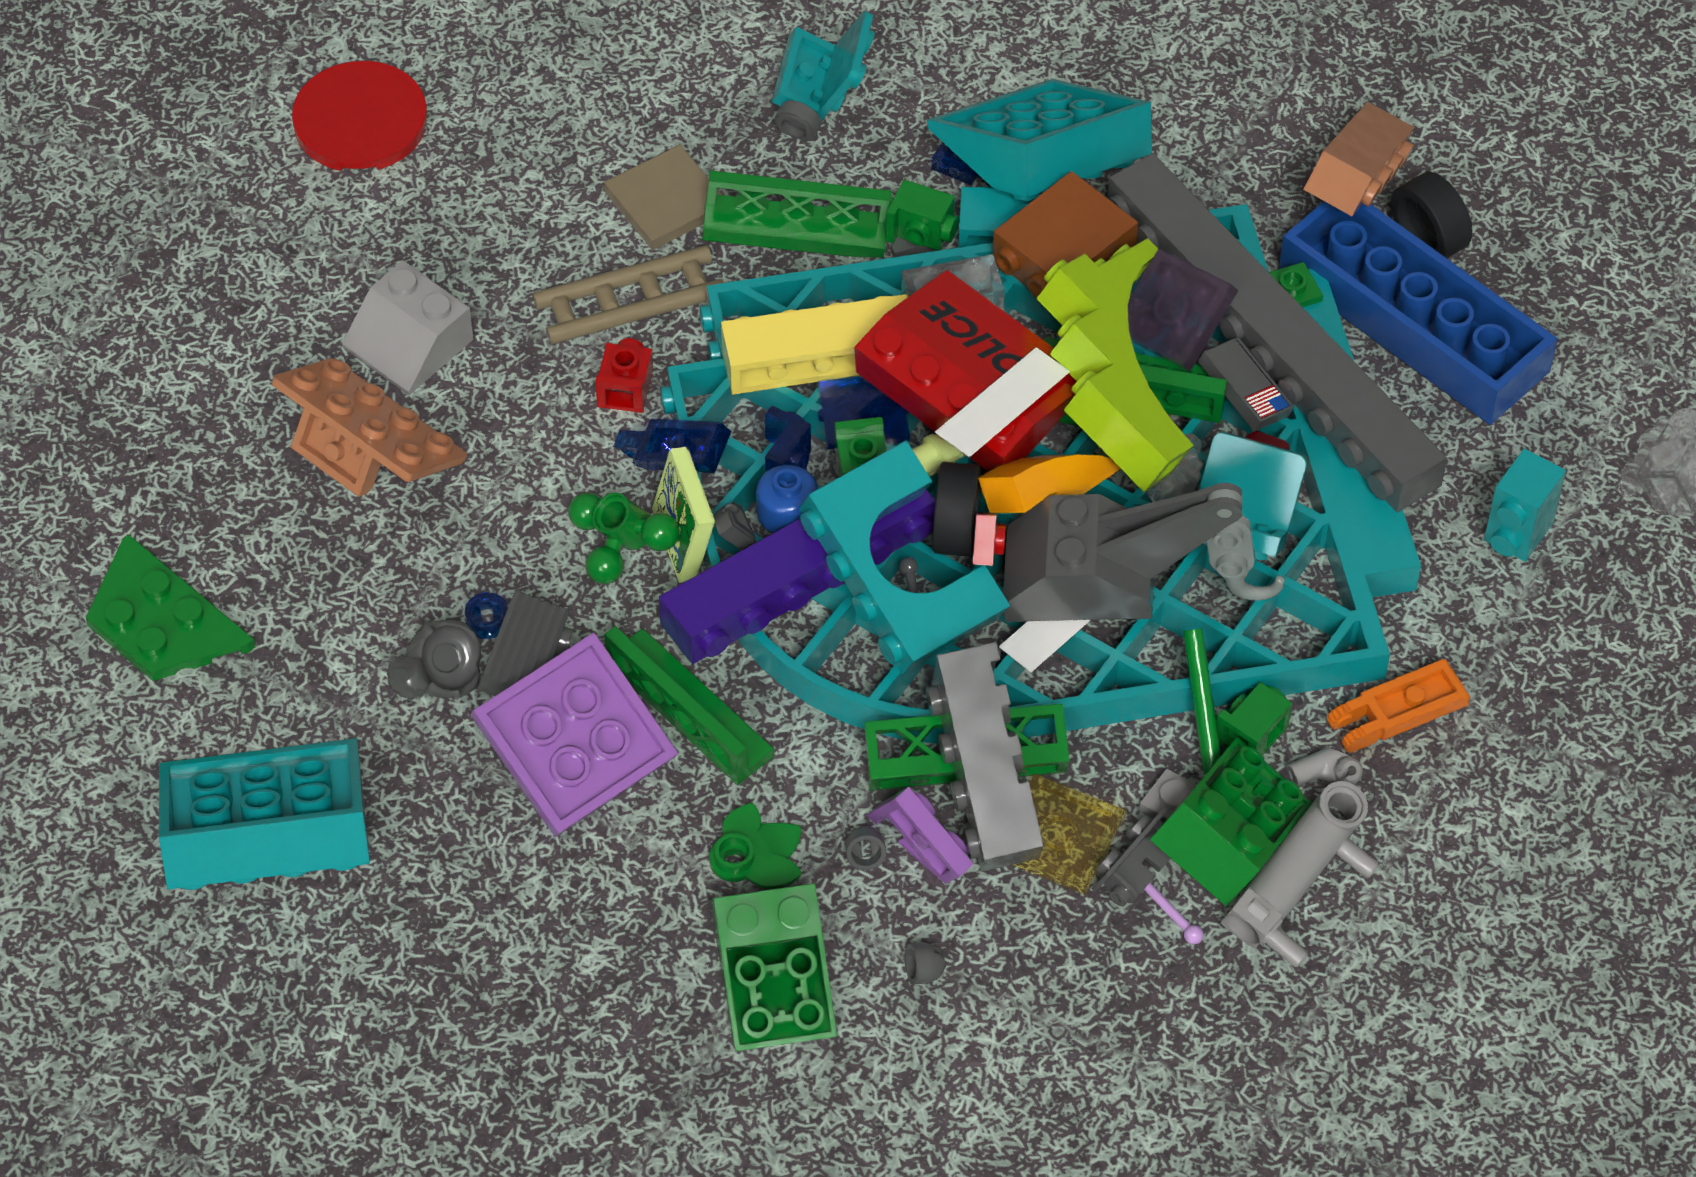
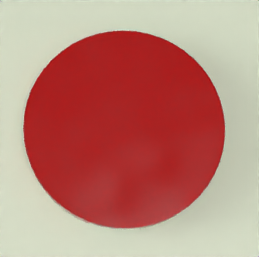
M351 61L334 65L319 72L301 88L294 101L292 121L295 137L299 145L316 162L342 171L343 168L365 169L376 167L378 170L402 160L416 148L425 133L427 107L421 88L404 71L381 62Z

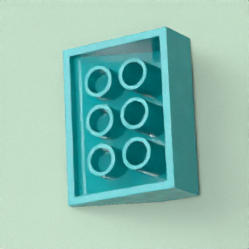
M1050 79L927 119L928 129L991 187L1011 193L1014 199L1021 201L1036 199L1041 195L1040 193L1045 192L1070 171H1073L1080 178H1098L1103 175L1105 170L1129 167L1134 164V160L1152 154L1151 102L1056 79Z
M357 738L159 763V842L167 890L177 888L196 890L208 884L224 882L244 884L252 882L257 878L279 875L298 877L310 871L326 869L346 871L358 865L370 864Z

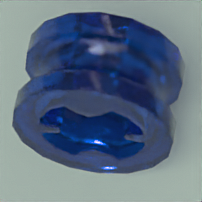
M489 592L476 594L468 601L465 606L466 624L475 630L478 638L493 639L498 636L508 609L506 601L500 595ZM486 609L492 610L493 621L483 622L481 611Z

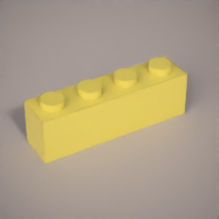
M907 294L879 296L870 300L833 303L823 307L786 310L776 314L756 317L744 316L735 320L722 321V353L731 394L860 376L856 373L854 347L885 313L908 298Z

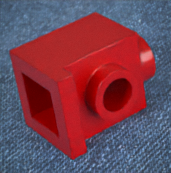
M632 338L622 339L618 344L606 343L600 371L595 380L597 407L638 413L644 412L653 373L652 349L645 348L643 343ZM611 389H614V390H622V391H629V392H633V393H626V392H619V391H611Z

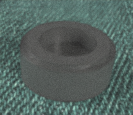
M789 100L783 102L775 116V123L782 133L806 142L815 138L822 125L820 116L812 108L798 101Z

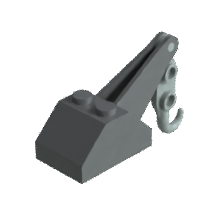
M1218 483L1192 493L1132 508H1126L1100 494L1050 495L1007 525L1003 594L1010 607L1006 610L1004 616L1006 622L1152 619L1154 577L1206 541L1211 566L1224 577L1230 592L1239 598L1254 601L1270 599L1278 595L1284 588L1285 579L1283 576H1277L1275 581L1267 586H1255L1245 581V577L1254 566L1255 552L1251 523L1242 514L1243 492L1237 485Z

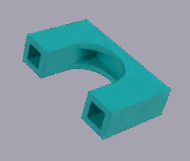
M907 440L810 493L799 508L802 513L800 515L801 523L806 533L813 540H819L827 553L826 561L831 573L838 581L844 580L854 596L852 603L856 613L863 622H870L880 638L878 645L884 658L891 665L896 664L902 674L998 620L1010 607L1009 602L985 565L944 588L929 593H913L902 590L886 580L877 569L870 551V534L873 524L922 496L932 483L931 478Z

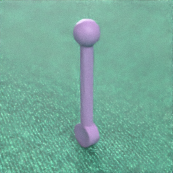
M1150 882L1144 890L1184 931V938L1188 943H1200L1204 937L1201 927L1191 925Z

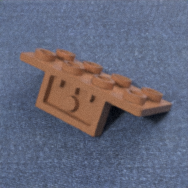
M329 358L277 374L273 378L272 386L304 408L290 448L358 497L366 495L373 488L381 464L404 481L411 482L460 465L466 460L467 452L455 445L451 437L431 428L419 419L417 413L400 406L386 396L382 388L362 379L351 371L348 364L341 360Z

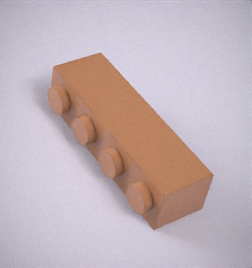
M1367 102L1323 150L1303 190L1350 216H1353L1362 204L1370 207L1377 194H1381L1388 181L1394 178L1398 169L1404 166L1411 154L1414 144L1408 142L1415 127Z

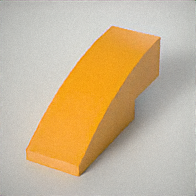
M1041 455L1021 458L998 466L978 477L990 513H1025L1050 495L1085 494L1121 468L1111 458L1100 455Z

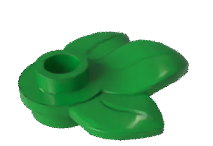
M753 803L743 805L733 810L723 821V836L714 843L709 853L711 870L717 877L728 882L748 880L764 889L788 886L801 877L799 867L789 859L800 842L801 827L788 823H762L759 811ZM730 855H739L743 858V861L739 863H729L725 860Z

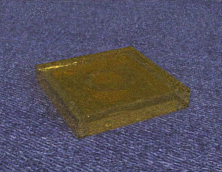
M1034 774L1029 785L1044 847L1039 859L1014 864L1013 866L1086 895L1097 874L1095 869L1104 860L1125 818L1126 810Z

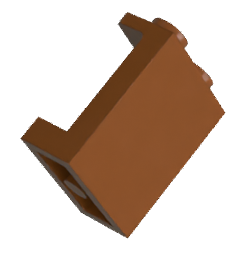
M1070 171L994 230L993 260L1004 274L1012 275L1037 298L1048 284L1044 280L1045 275L1060 260L1064 259L1069 263L1079 256L1086 254L1095 263L1100 258L1105 260L1124 244H1128L1130 247L1135 246L1137 243L1138 221L1073 171Z

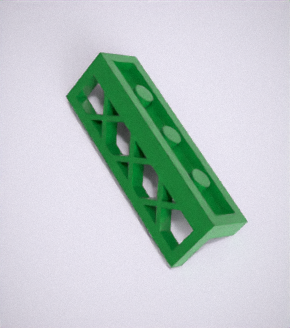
M710 170L702 240L839 256L884 258L886 249V211L891 204L892 191ZM717 188L733 189L741 194L737 196L717 195ZM778 194L783 195L786 199L780 202L770 201L765 196ZM822 199L828 200L832 204L826 207L815 206L811 201ZM861 204L880 206L879 213L860 211L856 206Z
M1046 337L1045 340L1053 348L1060 341V339ZM1135 353L1150 389L1167 414L1221 423L1226 401L1227 380L1210 377L1201 365Z
M616 626L604 634L605 649L633 689L737 786L774 757V748L643 628L630 638Z
M1063 704L1009 708L1010 722L1021 721L1016 728L1009 723L1005 724L1007 732L1014 731L1018 735L1020 744L1023 745L1021 746L1023 770L1018 771L1019 777L1066 773L1070 759ZM940 715L864 723L868 756L867 777L869 791L950 784V782L957 781L953 763L945 764L941 754L935 753L923 743L933 729L943 728ZM1053 718L1056 743L1036 745L1021 732L1031 720ZM923 730L917 738L909 732ZM897 733L911 745L900 758L879 759L876 734ZM916 749L924 754L921 756H911Z

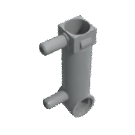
M1337 781L1324 788L1293 826L1262 869L1242 889L1239 895L1240 899L1220 924L1254 949L1260 943L1263 945L1267 944L1291 965L1299 967L1308 956V951L1278 928L1286 916L1335 855H1338L1365 878H1370L1379 867L1375 859L1349 839L1368 813L1367 799L1359 787L1350 782ZM1328 806L1339 809L1343 813L1345 820L1334 817Z

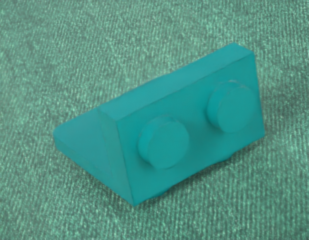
M864 10L836 45L799 27H795L788 36L771 102L780 107L783 102L789 100L801 102L812 108L820 116L821 121L830 111L837 112L844 101L847 90L850 87L856 89L865 75L867 65L862 63V60L869 50L875 35V31L870 29L873 14Z
M1219 432L1214 436L1199 490L1218 483H1231L1241 488L1243 492L1242 514L1251 523L1255 559L1267 560L1268 555L1276 557L1284 549L1306 471L1307 459L1302 454L1227 432Z

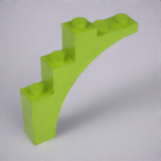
M1148 238L1133 247H1130L1128 244L1123 245L1107 262L1100 258L1094 263L1086 254L1079 256L1069 263L1064 259L1060 260L1045 275L1044 280L1048 284L1036 298L1063 325L1057 333L1061 340L1050 355L1059 364L1070 371L1069 374L1077 381L1071 389L1076 395L1064 411L1143 492L1169 477L1194 446L1171 420L1150 389L1136 359L1129 333L1128 302L1132 286L1140 279L1160 253V250Z

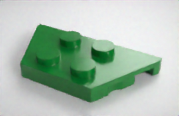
M129 534L122 539L86 616L88 627L152 681L175 675L178 671L185 668L195 669L212 664L213 658L240 651L242 655L256 648L254 639Z

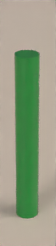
M1203 628L1184 630L1183 636L1203 773L1205 775L1221 756Z

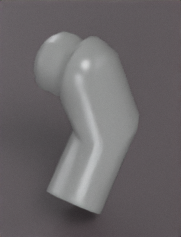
M1327 748L1287 764L1286 773L1297 786L1315 779L1328 783L1345 781L1355 785L1362 777L1363 768L1357 759L1340 751Z

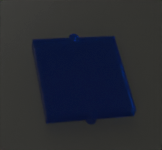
M863 377L818 381L822 408L818 411V420L824 423L827 450L835 449V422L882 417L886 444L902 443L906 440L910 442L907 419L909 412Z

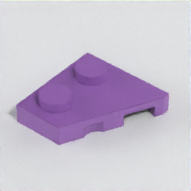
M910 787L879 803L866 815L876 825L885 817L892 822L903 835L898 844L945 884L960 877L974 865L966 855L967 847L955 833L946 831L934 817L935 810L929 800L918 792L914 793Z

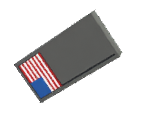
M1239 337L1204 351L1198 360L1210 377L1227 380L1225 396L1254 432L1288 417L1295 407Z

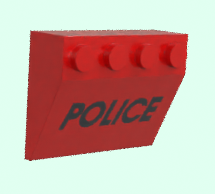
M945 270L885 313L857 343L854 351L857 374L933 431H936L1037 347L1054 359L1050 355L1054 348L949 270ZM1068 373L970 456V458L988 472L1006 463L1026 458L1066 414L1064 409L1076 395L1071 389L1077 381Z

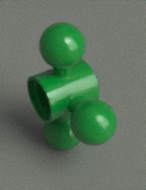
M584 492L575 496L569 504L568 515L573 525L582 530H593L596 528L607 536L604 546L592 550L585 563L588 576L599 584H611L622 575L624 561L619 553L622 547L626 550H637L646 545L654 551H666L671 549L679 538V526L672 516L665 513L650 515L620 493H610L601 499L594 493Z

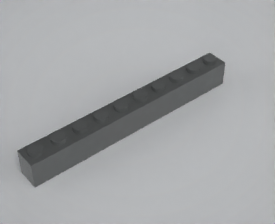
M1154 153L1109 177L1108 199L1138 221L1137 243L1148 238L1160 250L1156 259L1163 265L1167 276L1173 282H1179L1191 295L1196 307L1203 313L1207 312L1218 323L1228 341L1236 337L1240 338L1291 403L1308 418L1312 429L1319 436H1325L1338 450L1343 462L1348 467L1355 468L1365 478L1377 498L1385 500L1398 513L1442 486L1447 457Z

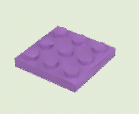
M594 632L488 700L470 714L554 837H557L679 754Z

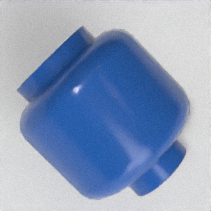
M785 464L771 468L760 478L756 489V512L759 522L767 531L775 533L800 519L802 514L799 510L800 506L810 493L818 490L817 482L809 471L799 466Z

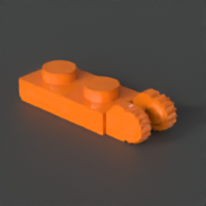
M1442 659L1361 692L1360 697L1335 707L1326 718L1331 728L1335 730L1358 721L1365 715L1368 717L1369 723L1350 731L1341 741L1345 750L1350 754L1376 743L1380 738L1382 741L1466 707L1469 704L1470 695L1447 660Z

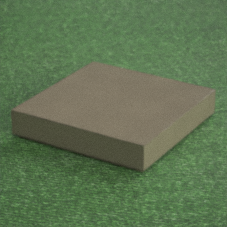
M679 144L605 181L604 192L651 250H654L703 225L709 178ZM717 189V195H722Z

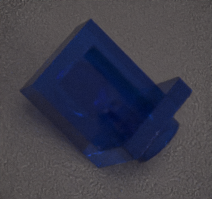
M770 406L765 412V438L774 443V445L765 456V472L773 467L785 464L806 469L811 453V424L794 412H785Z

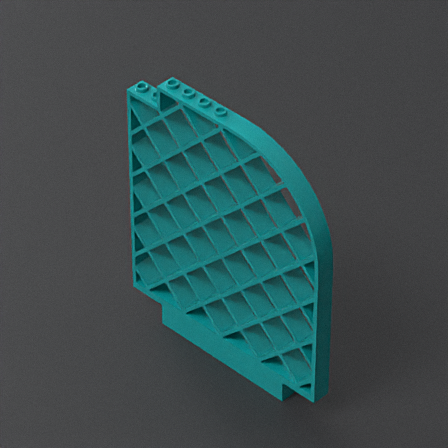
M1243 204L1210 209L1209 211L1268 271L1248 205ZM993 242L707 285V304L700 305L699 308L703 332H712L714 341L708 342L709 360L667 367L668 386L660 387L664 414L673 413L675 423L668 424L671 449L686 447L689 450L701 485L702 481L695 452L741 476L716 508L711 510L713 517L716 511L731 502L741 505L744 512H746L756 500L757 484L763 474L773 467L785 465L810 434L835 447V422L849 420L832 412L831 409L856 380L884 394L863 377L853 376L822 381L809 398L788 387L732 395L722 353L721 322L724 321V317L737 315L740 317H756L781 313L786 310L821 307L824 302L849 298L857 302L874 299L879 296L907 294V297H909L945 270H949L970 287L991 297L989 301L1008 315L1014 309L1057 333L1063 325L1030 293L1025 285L1012 275L1004 274L997 267L993 260ZM1309 268L1308 270L1323 294V301L1303 307V309L1354 360L1329 282ZM1149 269L1132 286L1130 296L1172 317L1151 345L1130 335L1135 353L1178 361L1171 357V355L1192 328L1221 343L1228 341L1218 323L1207 312L1203 313L1196 307L1191 295L1182 286ZM712 393L693 416H687L684 402L685 397ZM743 397L788 421L762 453L716 429ZM1226 397L1222 420L1249 434L1252 433V428ZM1295 406L1288 417L1257 430L1285 440L1290 444V451L1302 454L1307 459L1303 480L1312 509L1297 501L1288 533L1301 539L1278 571L1255 559L1254 566L1245 577V581L1251 585L1267 586L1272 584L1277 576H1283L1285 579L1284 588L1278 595L1270 599L1255 601L1234 630L1181 602V598L1204 568L1221 576L1210 564L1208 546L1201 544L1184 556L1185 559L1161 590L1154 587L1152 619H1138L1116 649L1079 630L1056 650V652L1096 673L1080 696L1052 700L1018 681L1017 678L1025 668L1008 654L998 667L994 668L996 685L1006 684L1011 703L1009 708L1063 704L1066 731L1193 711L1194 704L1190 678L1171 680L1135 660L1160 626L1184 638V630L1203 628L1205 649L1214 655L1208 663L1214 707L1233 704L1241 694L1248 696L1260 682L1266 686L1277 688L1284 695L1386 679L1390 652L1373 597L1416 591L1421 570V563L1404 511L1401 510L1397 513L1385 500L1377 498L1365 478L1355 468H1350L1343 462L1338 450L1325 436H1319L1312 429L1308 418ZM900 407L883 428L887 451L904 442L920 423L919 419L903 407ZM1192 418L1182 432L1194 445L1169 477L1146 492H1143L1138 487L1134 493H1131L1105 479L1085 494H1100L1126 508H1132L1155 502L1176 474L1200 485L1209 454L1197 447L1216 423ZM1082 430L1063 455H1092L1098 448V445ZM1039 443L1026 458L1060 454ZM967 455L956 461V463L978 464ZM938 473L930 477L932 483L926 489L935 500ZM980 492L978 512H989L984 494ZM997 513V523L1006 524L1004 555H994L993 566L985 565L993 579L1005 565L1007 525L1024 513ZM715 524L704 555L706 570L720 563L716 546L732 555L741 551L719 535ZM755 534L756 542L764 539L759 535ZM922 541L903 546L891 553L884 562L876 565L883 577L890 582L899 571L901 560L906 557H912L918 564L916 574L941 588L982 566L975 564L972 569H969L944 554H935L933 548L922 543ZM1320 549L1326 550L1343 606L1297 582V579ZM845 583L837 588H828L811 598L832 610L833 613L795 660L771 641L762 630L755 634L748 633L738 639L743 648L758 665L786 690L810 706L861 729H864V723L869 721L932 716L929 709L906 707L894 703L925 664L935 668L937 655L962 650L953 645L904 674L900 672L895 664L870 697L845 689L817 675L816 672L855 624L878 636L870 622H863L856 613L852 603L854 596ZM998 585V587L1003 593V587ZM1276 607L1332 636L1317 657L1290 661L1253 641V638ZM1004 614L999 618L1000 621L1017 630L1027 622H1006ZM1350 646H1356V651L1346 652ZM1232 666L1239 668V670L1229 671ZM1115 685H1118L1119 687L1123 688L1112 690ZM1053 718L1031 720L1021 733L1027 738L1055 733ZM1021 721L1010 722L1009 724L1016 728ZM933 729L923 742L939 744L938 735L943 734L944 729ZM923 730L909 732L917 738ZM897 733L881 734V735H885V736H889V737H894V738H898V739L905 740L904 738H902V737H901L899 734H897Z

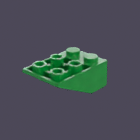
M1236 737L1155 832L1150 841L1221 903L1227 906L1262 869L1293 826L1311 805L1312 801L1302 794V791L1294 782L1285 779L1272 768L1256 749L1247 746Z
M815 884L713 898L711 900V908L735 1052L837 1037Z

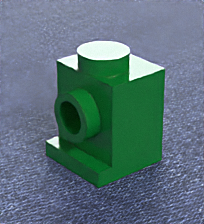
M904 179L886 211V241L895 243L899 237L917 246L941 250L945 241L949 243L953 241L958 229L959 217L954 215L955 196Z
M882 417L835 422V456L839 477L887 451Z
M1260 682L1248 696L1241 694L1233 702L1228 712L1223 709L1217 715L1216 724L1219 743L1228 748L1235 738L1238 737L1247 746L1256 749L1263 756L1289 727L1292 702L1287 700L1285 695L1277 688L1266 686Z

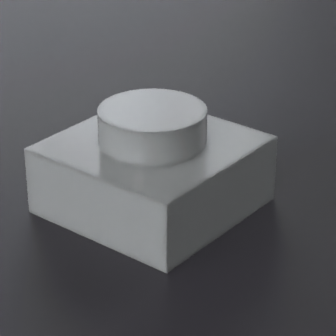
M1166 769L1140 802L1139 811L1153 819L1166 806L1169 810L1160 819L1164 823L1193 789L1195 784Z

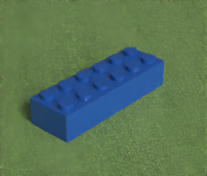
M1324 201L1283 235L1279 269L1304 262L1308 269L1311 268L1329 282L1340 316L1489 425H1492L1550 373L1558 340L1556 336L1372 204L1370 207L1362 204L1355 214L1350 216Z

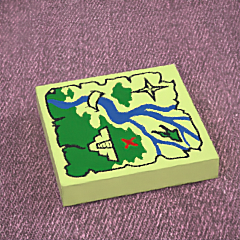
M686 447L672 448L668 454L652 510L654 514L665 513L672 516L679 526L680 534L678 541L667 551L679 583H682L698 575L715 520L689 450Z

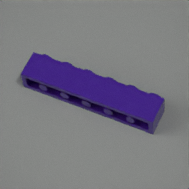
M927 490L919 498L873 524L870 534V551L875 565L884 562L891 553L903 546L922 541L933 530L936 500ZM798 519L659 596L660 624L693 665L705 657H714L720 654L730 643L748 633L755 634L761 631L771 620L789 610L796 611L802 608L812 597L828 588L840 587L845 582L844 580L840 582L833 576L827 565L826 551L818 539L813 540L806 533L801 519Z

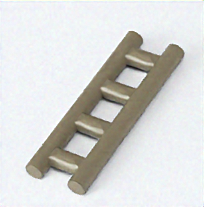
M708 245L537 291L532 293V298L537 310L552 307L558 324L546 327V334L550 344L553 345L706 302L707 285L724 283L722 278L711 282L706 281L700 265L712 262V256ZM682 270L689 288L663 294L656 277ZM639 282L646 300L620 307L613 289ZM596 295L602 312L576 319L569 301Z

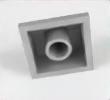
M402 260L370 287L342 343V347L403 392L410 395L473 340L470 307Z

